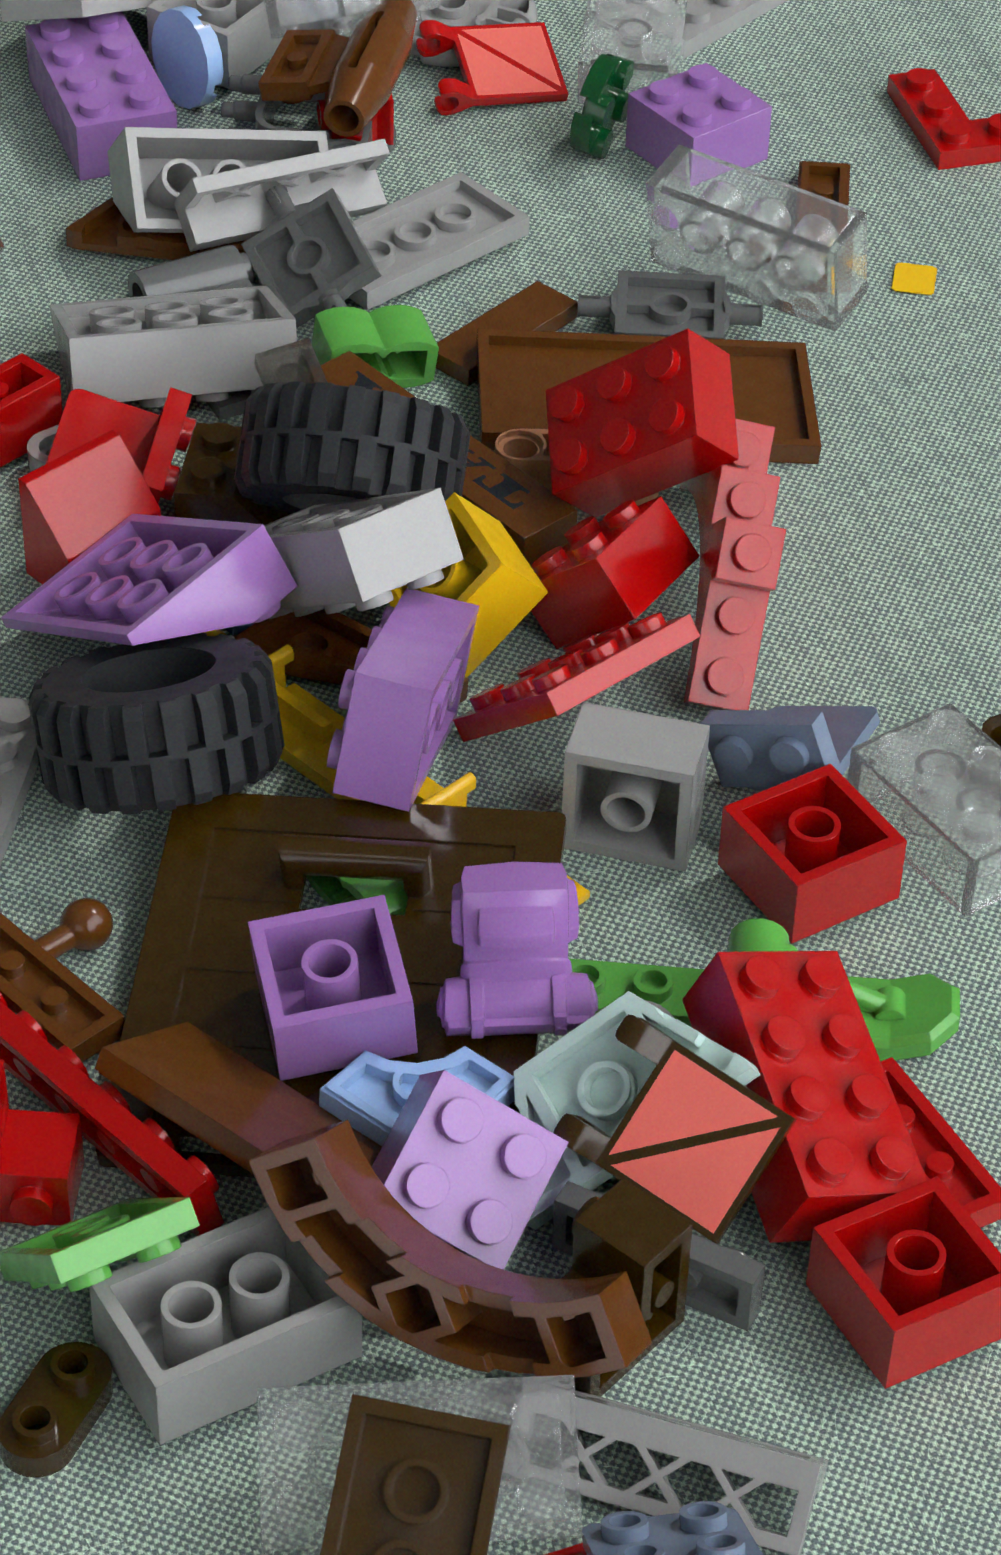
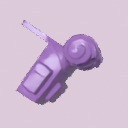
M505 862L464 866L461 882L453 885L450 920L453 943L463 946V964L460 966L459 977L445 979L443 987H440L436 1005L437 1017L441 1019L446 1036L471 1035V1039H482L484 1036L544 1033H553L554 1036H561L571 1032L598 1011V996L593 982L590 981L586 973L572 972L571 961L568 959V943L578 938L579 907L575 883L567 878V873L562 863Z

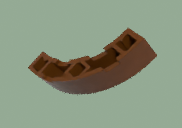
M348 1120L284 1140L248 1160L262 1194L284 1233L291 1242L299 1240L312 1259L329 1276L324 1282L367 1320L400 1341L431 1356L487 1373L493 1369L514 1373L535 1374L537 1379L588 1377L625 1369L652 1344L627 1271L601 1277L571 1280L539 1278L503 1270L458 1251L436 1237L415 1220L390 1194L373 1171L361 1150Z

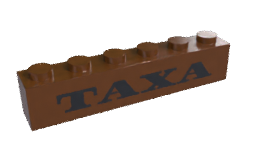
M351 351L297 376V381L316 384V382H326L341 386L355 385L371 390L395 392L409 398L415 397ZM470 435L462 497L502 523L530 566L546 552L567 544L568 541L564 534L577 524V509L552 495L550 490Z

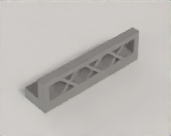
M381 139L192 178L173 202L190 252L248 240L265 230L271 221L276 218L265 195L271 189L279 199L273 187L276 185H284L287 188L294 206L310 202L333 188L341 198L350 217L369 214L384 207L387 201L376 168L390 154L386 140Z
M533 1379L522 1382L510 1429L502 1473L652 1516L679 1513L680 1508L684 1506L666 1476L691 1461L708 1465L726 1494L725 1497L716 1502L724 1506L732 1504L758 1546L790 1555H801L816 1493L822 1490L829 1460ZM533 1417L561 1424L577 1454L553 1468L522 1460ZM578 1429L604 1436V1438L587 1447ZM617 1440L635 1445L651 1475L627 1489L609 1485L592 1456ZM651 1450L679 1458L661 1468ZM582 1462L591 1479L565 1471ZM726 1471L754 1479L736 1489ZM656 1482L666 1500L638 1492ZM765 1482L797 1490L798 1494L788 1535L758 1527L741 1497Z

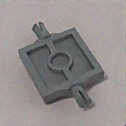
M276 185L273 187L279 199L271 189L265 195L276 218L271 221L265 230L241 245L249 257L262 286H268L296 318V328H298L321 311L335 307H347L344 300L381 277V274L341 198L333 188L310 202L294 206L287 188L284 185Z
M618 270V283L611 296L579 294L577 317L610 318V323L615 330L614 334L668 337L689 328L703 338L724 339V334L729 329V324L762 327L763 304L731 303L729 296L725 292L726 276Z

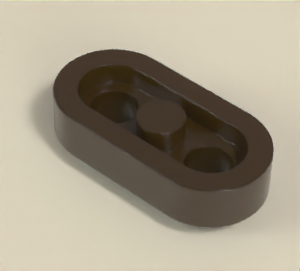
M67 1342L53 1347L42 1356L0 1418V1455L4 1464L11 1471L26 1477H45L60 1471L72 1460L112 1398V1367L104 1351L95 1345L85 1342ZM36 1424H41L45 1426L40 1430L26 1429L29 1426Z

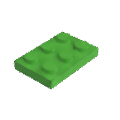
M190 1197L127 1198L1 1250L0 1269L6 1281L29 1282L32 1289L49 1285L51 1291L68 1286L69 1291L74 1292L98 1284L113 1276L109 1266L112 1262L117 1260L118 1262H123L137 1257L138 1262L143 1263L179 1249L182 1245L178 1235L200 1226Z

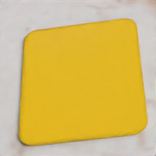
M898 262L895 264L892 290L932 295L935 289L937 268L928 265Z

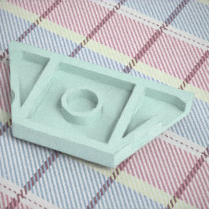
M628 991L514 1071L515 1105L518 1107L521 1115L552 1133L562 1116L567 1113L582 1116L612 1137L657 1065L617 1040L615 1036L616 1030L628 1014L648 1021L672 1039L743 1085H747L761 1074L757 1067L747 1059L731 1052L699 1031L669 1016L654 1005ZM566 1147L527 1226L536 1230L554 1218V1200L567 1181L593 1191L612 1178L613 1175Z

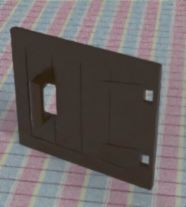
M246 793L222 794L213 797L212 801L198 805L193 803L176 806L177 809L172 810L120 1041L188 1021L280 1080L256 979L248 922L309 910L300 908L306 876L312 875L403 881L404 891L408 896L405 915L390 914L413 999L418 1053L388 1060L420 1063L444 1058L466 1046L514 1076L516 1069L537 1055L540 1034L484 1036L482 1039H471V1035L446 1036L441 1019L437 1017L436 1005L440 987H443L445 979L459 977L460 966L463 964V946L453 943L450 920L453 885L461 882L464 866L505 862L562 863L566 836L565 814L560 812L412 804L408 812L362 800ZM344 1068L283 1080L282 1082L319 1105L320 1088ZM111 1081V1084L127 1101L131 1113L141 1122L147 1118L157 1122L169 1136L175 1151L185 1160L192 1155L196 1156L209 1168L213 1175L256 1178L254 1174L222 1153L181 1151L184 1137H197ZM514 1100L508 1107L520 1114ZM96 1148L99 1165L118 1168Z

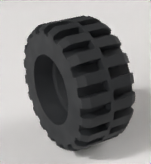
M302 381L288 382L287 384L270 383L265 387L260 386L256 388L245 402L234 480L240 494L244 498H249L250 502L257 505H265L271 510L291 514L314 505L441 488L444 500L446 501L453 492L462 497L470 432L459 414L451 413L450 409L446 407L432 405L428 401L416 397L409 398L401 396L399 393L385 390L377 391L366 389V387L341 386L326 382H316V384L304 383Z
M197 633L133 646L121 644L108 648L105 646L96 648L81 657L73 656L62 661L60 667H51L45 671L41 679H37L29 695L28 706L42 783L45 785V789L59 803H65L68 808L78 811L88 808L91 813L108 814L111 811H121L123 815L141 814L145 810L158 809V812L174 810L177 809L176 806L193 803L198 805L212 801L213 797L222 794L231 795L241 791L245 784H255L263 779L267 771H272L277 765L285 746L272 661L258 645L256 646L252 641L245 638L236 640L233 635L218 634L217 636H207L206 633Z

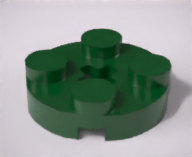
M602 53L595 60L580 92L581 96L586 97L582 114L574 112L571 124L570 146L573 149L600 159L606 157L612 143V128L615 121L623 123L627 118L628 93L625 90L633 75L634 61L609 53Z

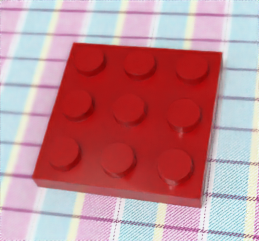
M662 612L648 616L631 626L627 622L600 635H597V633L589 634L563 648L564 655L552 661L550 658H546L516 673L519 678L518 680L506 686L503 683L495 685L474 695L469 699L473 709L453 719V722L462 741L466 742L559 716L701 636L690 614L665 621Z

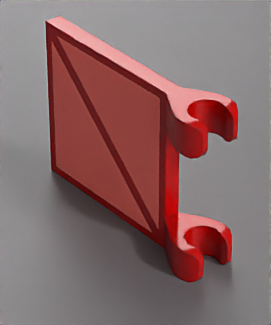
M425 20L420 23L419 31L422 38L416 40L419 54L423 57H434L454 48L464 82L454 78H444L439 81L437 88L440 96H436L434 100L439 114L445 116L453 115L472 106L567 101L569 94L544 22L454 27L436 20Z

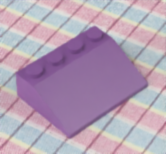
M131 514L3 615L1 620L6 628L133 646L262 622L273 616L281 607L280 601L298 586L263 524Z

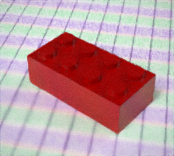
M717 952L682 999L691 1026L707 1038L731 1052L737 1053L755 1065L761 1075L745 1086L797 1119L751 1192L769 1243L812 1241L813 1227L927 1181L838 952Z

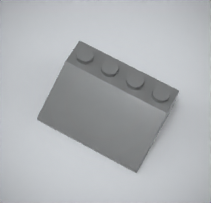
M268 286L50 304L51 319L68 395L74 389H84L119 402L139 400V404L144 407H162L170 387L195 395L197 401L216 402L228 399L229 392L251 390L252 394L260 386L265 387L270 383L287 384L288 382L297 381V376H299L296 318Z

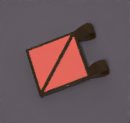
M628 1014L616 1030L615 1036L617 1040L657 1065L612 1137H610L582 1116L566 1113L558 1122L553 1133L568 1141V1148L597 1164L619 1180L622 1178L626 1179L692 1223L694 1230L712 1242L719 1244L797 1119L684 1047L648 1021Z

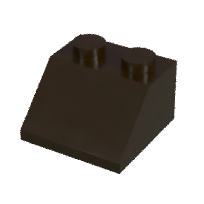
M196 422L174 491L175 517L266 525L289 516L291 513L278 512L268 509L265 505H257L250 502L249 498H244L240 494L234 480L241 426H232L223 422L212 424Z

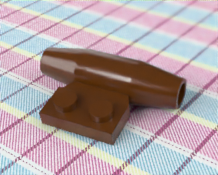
M380 0L356 25L350 38L336 34L335 29L287 30L258 82L262 101H282L286 104H297L305 100H311L315 94L328 91L324 109V121L328 128L340 136L350 137L358 134L386 104L410 56L417 18L415 5L411 0Z

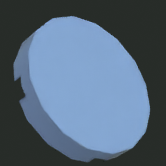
M183 5L170 8L159 14L153 26L151 45L157 76L168 96L178 106L192 109L207 105L215 100L218 94H214L215 86L221 85L224 73L223 59L217 35L210 24L203 26L198 19V16L202 14L196 8Z

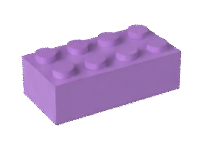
M122 11L81 18L45 19L41 23L25 26L29 79L80 181L110 176L107 151L124 127L177 128V111Z
M406 588L395 607L386 606L380 627H373L367 648H360L354 670L347 669L342 682L338 707L348 711L342 730L336 729L327 758V767L337 769L332 793L409 812L454 724L453 719L457 717L479 605Z

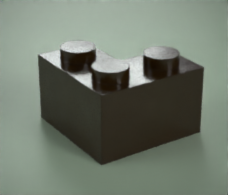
M624 1178L601 1198L594 1196L579 1209L572 1224V1233L574 1234L572 1267L561 1279L594 1278L627 1271L652 1344L625 1369L588 1377L549 1379L556 1385L600 1397L684 1321L693 1224Z

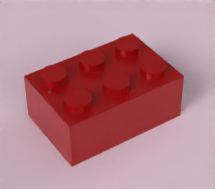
M689 328L545 390L552 495L591 516H595V518L610 512L618 505L630 499H634L636 502L710 472L721 465H727L739 460L730 354Z

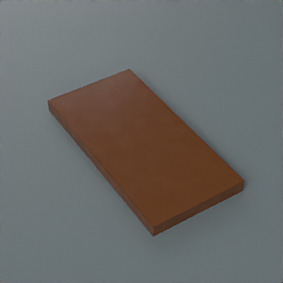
M477 328L476 364L480 442L492 451H495L496 438L503 432L512 429H548L545 390L655 343L667 336ZM705 338L730 354L735 419L775 427L769 462L818 464L822 446L806 343Z

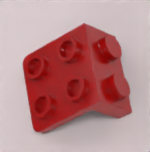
M170 387L161 414L158 415L84 389H74L68 395L46 464L113 430L121 436L156 502L158 503L160 498L171 501L181 472V467L172 465L171 462L175 450L186 453L196 423V419L186 416L192 394Z

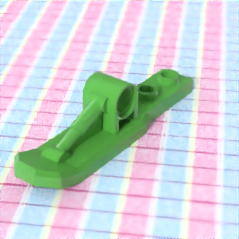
M763 918L748 919L738 923L731 929L728 937L727 952L798 951L796 947L790 944L788 933L781 925ZM568 958L571 961L572 972L588 974L590 981L594 984L598 996V1011L595 1014L630 991L643 1000L661 1005L675 1019L692 1027L682 999L704 969ZM930 973L891 980L847 976L880 1061L893 1057L896 1061L931 1055L958 1032L960 1022V989Z

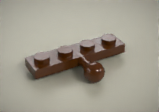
M93 898L77 899L68 904L63 910L59 926L36 940L30 938L0 913V992L7 1003V1007L15 1014L22 1010L28 1012L41 1026L48 1042L56 1049H59L62 1045L69 1047L82 1062L101 1051L103 1046L110 1045L120 1039L125 1016L56 959L73 948L81 951H92L103 946L110 938L113 930V918L109 909L102 902Z

